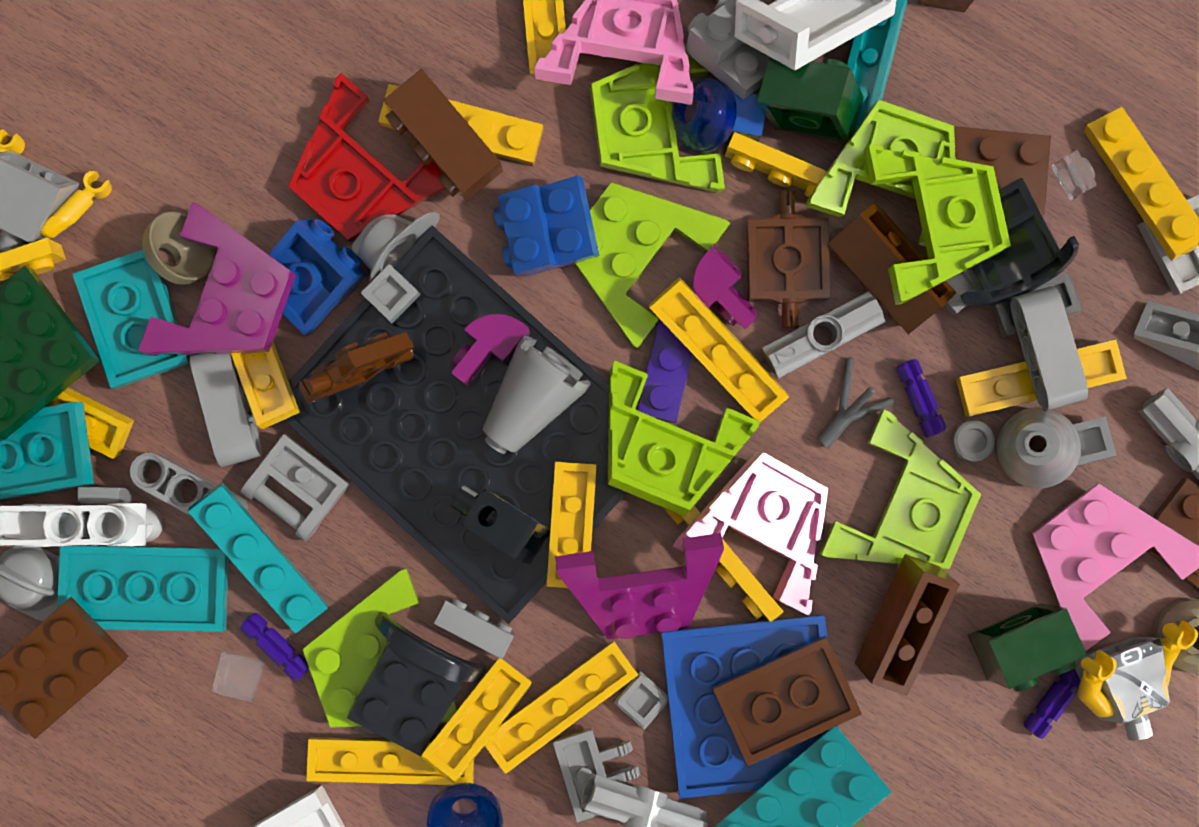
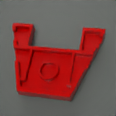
M340 73L336 77L333 84V92L327 105L324 104L319 115L320 121L312 139L307 142L288 187L344 238L352 242L358 238L367 224L373 219L383 215L395 214L398 216L445 188L437 179L442 173L433 162L426 166L421 161L410 175L401 182L343 131L370 100L366 94Z

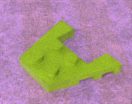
M686 53L689 61L690 78L707 76L709 71ZM635 64L591 84L590 96L600 167L715 193L722 192L725 189L720 153L686 157L679 156L672 102L655 99L661 65Z
M878 100L872 105L814 189L805 206L839 218L845 215L854 179L871 184L864 149L869 144L884 145V149L902 152L904 149L919 152V156L941 159L942 157L955 159L954 125ZM911 180L875 185L916 199ZM922 231L918 244L926 246Z
M869 144L864 149L871 185L912 181L929 260L894 264L888 269L896 305L905 303L1011 246L993 166L946 157L941 159L919 156V152L905 149L902 152L884 149V145Z
M611 182L590 210L599 256L574 264L591 289L594 290L613 320L621 328L632 347L637 350L659 319L626 295L673 231L678 232L702 251L706 252L711 245L719 241L731 223L725 219Z
M614 360L609 371L608 485L686 516L757 430L760 421L726 408L721 416L713 442L636 410L648 374Z
M885 409L881 410L867 444L905 460V464L874 536H868L844 524L833 521L819 555L827 558L900 564L904 555L907 554L938 565L942 569H950L981 497V493L943 459L938 458L923 444L920 438L898 422L891 412Z
M408 569L399 571L303 648L330 728L361 726L347 719V715L388 644V640L375 625V619L379 612H385L390 615L420 603ZM455 699L440 723H448L458 710Z

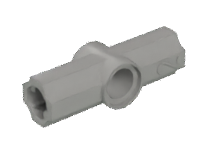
M868 291L762 347L761 352L770 371L778 380L885 322L883 311L876 298ZM815 326H825L831 331L832 341L830 345L825 346L816 342L813 336Z
M1169 388L1162 389L1144 402L1138 413L1167 444L1165 445V451L1180 468L1187 472H1192L1199 480V419L1194 418Z
M591 773L588 780L584 782L581 791V809L605 818L621 821L620 825L625 827H707L708 825L706 819L707 811L680 801L668 799L666 794L633 783L632 786Z

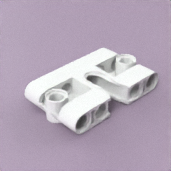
M126 503L74 506L73 504H23V506H0V546H146V542L156 539L163 529L162 516L156 509L148 507L147 504Z

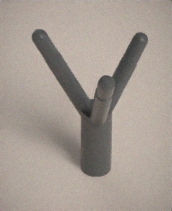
M851 357L847 358L845 363L838 413L817 437L827 448L833 445L851 422L894 404L893 398H887L860 409L875 393V389L869 387L847 409L854 360Z

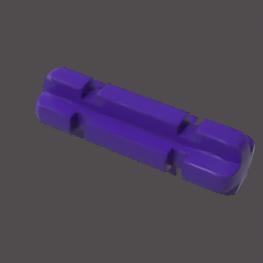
M911 359L899 364L896 371L901 382L905 381L907 385L904 389L916 417L920 416L922 420L919 424L923 434L926 437H932L945 431L946 424L942 415H937L936 409H938L928 382L926 379L922 380L920 375L923 371L919 361Z
M258 613L250 615L242 623L241 631L250 640L254 638L257 641L255 645L278 667L282 665L285 668L283 672L293 681L301 679L309 670L307 660L301 654L297 656L294 653L296 649L273 627L269 629L266 626L268 622Z
M1075 668L1059 675L1061 680L1058 683L1055 681L1037 704L1036 708L1038 711L1036 714L1032 712L1024 722V727L1034 736L1040 739L1045 738L1052 728L1050 725L1052 720L1057 722L1076 696L1073 692L1076 689L1078 690L1080 678Z

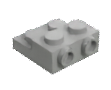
M719 0L715 7V12L709 16L700 13L691 21L688 27L689 36L685 52L744 100L761 87L770 57L734 37L736 0Z

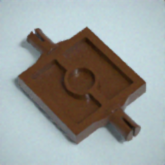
M786 190L778 191V215L768 219H748L746 222L748 301H771L782 304V328H789L790 322L791 328H798V304L807 300H829L831 298L830 252L828 244L829 218H807L795 214V191L789 190L786 196Z
M387 332L379 334L368 340L363 347H360L357 342L349 344L334 354L337 359L335 362L330 361L317 367L311 372L312 377L302 379L299 383L300 391L307 403L365 383L384 369L394 368L397 364L412 359L414 355L412 348L414 345L407 332L393 337H389Z

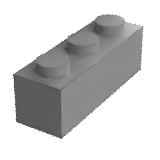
M459 599L446 600L434 624L503 659L515 636L511 632L513 628L501 621L498 624L489 621L490 616L476 609L474 613L466 609L467 604Z

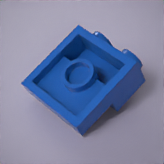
M574 176L541 187L531 185L498 195L499 206L494 209V218L499 229L505 230L508 244L503 247L502 256L505 265L509 269H513L515 275L528 277L599 256L582 177Z
M311 218L296 221L268 254L296 275L283 315L304 336L312 334L336 305L342 304L367 275L360 268L363 262L353 250L346 247L341 249L331 239L334 236L333 230L325 222L319 219L313 221Z

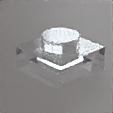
M1078 150L1063 157L1051 166L1070 201L1097 186L1094 180L1095 172L1092 165L1086 158L1081 157Z

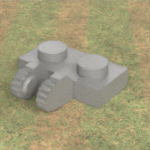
M592 728L553 740L554 749L577 823L599 816L580 808L581 791L584 782L588 780L591 773L620 783L638 778L641 775L638 766H626L606 775L603 761L623 757L633 750L631 741L621 742L599 750Z

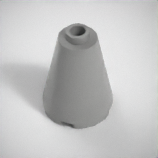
M524 336L517 344L483 426V431L487 435L485 438L486 443L502 454H505L507 450L517 452L581 397L591 384L589 380L579 381L583 373L548 346L543 352L535 349L533 346L537 340L528 336Z
M1041 407L1022 410L1005 422L997 438L996 452L1002 469L1012 480L1030 488H1048L1061 483L1071 475L1080 458L1081 444L1075 427L1064 415L1054 410L1044 411ZM1040 436L1046 440L1047 446L1042 452H1034L1030 449L1029 442H1031L1033 437Z

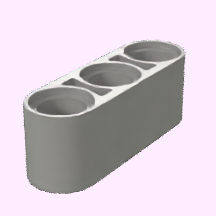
M1054 286L1012 297L1010 303L1012 317L1040 407L1044 411L1085 401L1088 398V386L1065 307L1058 290Z
M206 352L190 355L193 378L212 449L219 466L225 467L261 457L263 451L257 425L231 353L217 354L216 352Z
M141 454L134 459L130 467V477L137 487L190 515L188 508L218 485L217 482L162 454ZM156 461L161 466L162 473L158 481L152 483L147 477V469L152 462ZM192 480L197 486L198 493L196 498L189 503L184 499L182 489L186 482ZM230 490V492L248 511V505L245 499L242 498L239 494Z

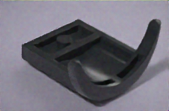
M1022 177L999 189L1011 246L973 266L983 290L962 293L960 297L966 305L975 307L991 306L1009 301L1014 296L1028 293L1063 272L1073 262L1078 253L1079 243L1075 236L1068 238L1061 249L1059 248Z
M379 612L375 619V625L389 642L350 708L347 719L422 756L463 682L478 681L486 667L482 663L464 660L434 646L401 626L387 613Z

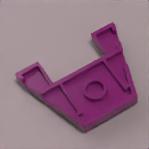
M192 202L180 237L186 241L218 250L189 328L150 317L138 351L148 356H160V354L194 355V353L216 352L217 354L269 352L296 275L202 206Z
M721 533L683 538L685 565L681 567L597 578L594 551L555 556L557 574L608 640L616 638L629 639L637 635L689 628L724 551Z

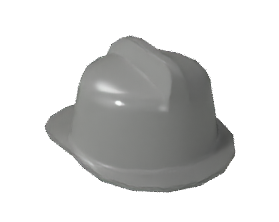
M435 211L430 212L414 222L395 214L383 215L367 224L353 243L352 250L371 271L369 282L371 283L388 264L394 267L432 225L436 228L440 220V214Z
M15 545L6 550L0 557V599L14 609L37 620L44 621L57 609L60 556L42 547Z

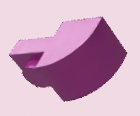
M714 243L703 254L697 265L693 280L694 293L708 308L717 300L721 304L717 308L720 314L731 325L735 326L739 323L746 329L757 319L758 311L733 286L741 278L742 271Z
M491 314L476 319L464 329L466 334L476 342L472 347L465 344L452 360V364L456 367L451 373L468 387L492 355L506 365L513 356L517 344L524 336L530 335V329L519 320L503 314Z

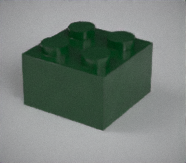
M770 57L757 103L775 130L847 143L855 132L864 96L851 68L841 61L826 59L824 63L811 61L797 70H793Z
M1043 603L968 634L986 679L1005 688H1013L1015 692L1035 686L1038 683L1037 677L1048 672H1052L1053 675L1068 672L1077 666L1076 660L1087 656L1067 608Z

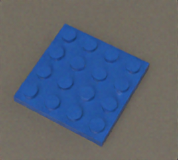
M810 615L774 619L772 622L763 620L661 632L679 799L759 790L829 731H824L747 766L712 689L715 685L823 636L827 637L825 615Z

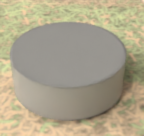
M969 421L960 424L954 430L951 437V445L954 453L962 460L970 462L980 461L988 457L993 451L995 438L992 430L985 423Z

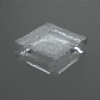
M223 651L211 692L248 702L254 701L264 660Z

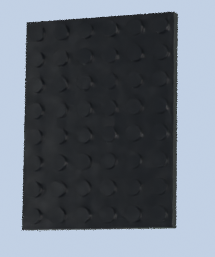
M432 225L393 267L421 295L393 323L365 298L288 381L300 413L284 421L509 625L547 582L550 534L531 564L517 561L465 528L462 524L466 516L451 507L452 500L463 486L468 487L479 495L486 489L551 529L555 462L595 464L593 531L627 493L608 485L609 383ZM491 314L511 316L525 324L531 332L528 337L537 340L533 346L535 349L543 352L548 346L583 373L579 381L589 380L591 383L581 397L517 452L507 450L505 454L496 451L486 443L485 438L487 435L483 431V426L511 359L505 365L492 355L468 387L451 373L456 367L452 364V360L465 344L472 347L476 342L466 334L464 329L476 319ZM385 332L388 333L389 337L407 332L414 345L412 348L414 354L412 359L401 362L394 368L384 369L365 383L307 403L299 388L300 381L312 377L311 372L317 367L330 361L335 362L337 359L334 354L337 351L355 342L360 347H363L368 340ZM497 512L491 517V525L496 522Z

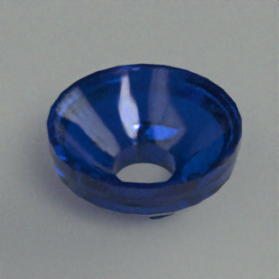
M701 78L692 82L694 88L693 100L696 104L694 118L687 123L684 113L688 104L676 102L672 108V120L676 137L684 147L698 153H709L720 148L732 133L736 121L737 104L732 90L725 83L716 79Z
M472 783L455 784L440 791L433 798L427 814V827L503 826L502 809L496 796L487 788ZM460 799H470L477 805L476 809L468 814L457 813L452 806Z

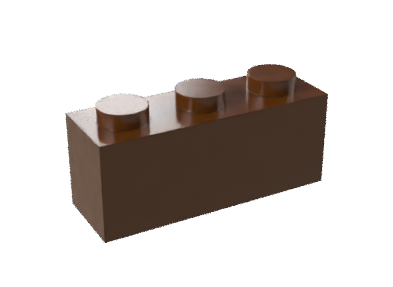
M422 68L383 99L390 111L385 115L388 122L399 135L406 131L416 142L411 146L412 150L426 166L433 162L442 174L437 179L452 197L459 193L467 202L503 172L500 160Z
M874 202L860 213L828 243L835 251L838 260L853 271L862 282L864 289L876 297L888 311L891 320L898 326H901L908 335L940 310L957 293L947 281H944L903 304H895L888 269L894 264L927 259L877 202Z
M907 554L904 555L855 660V665L871 684L908 696L960 586L940 566Z

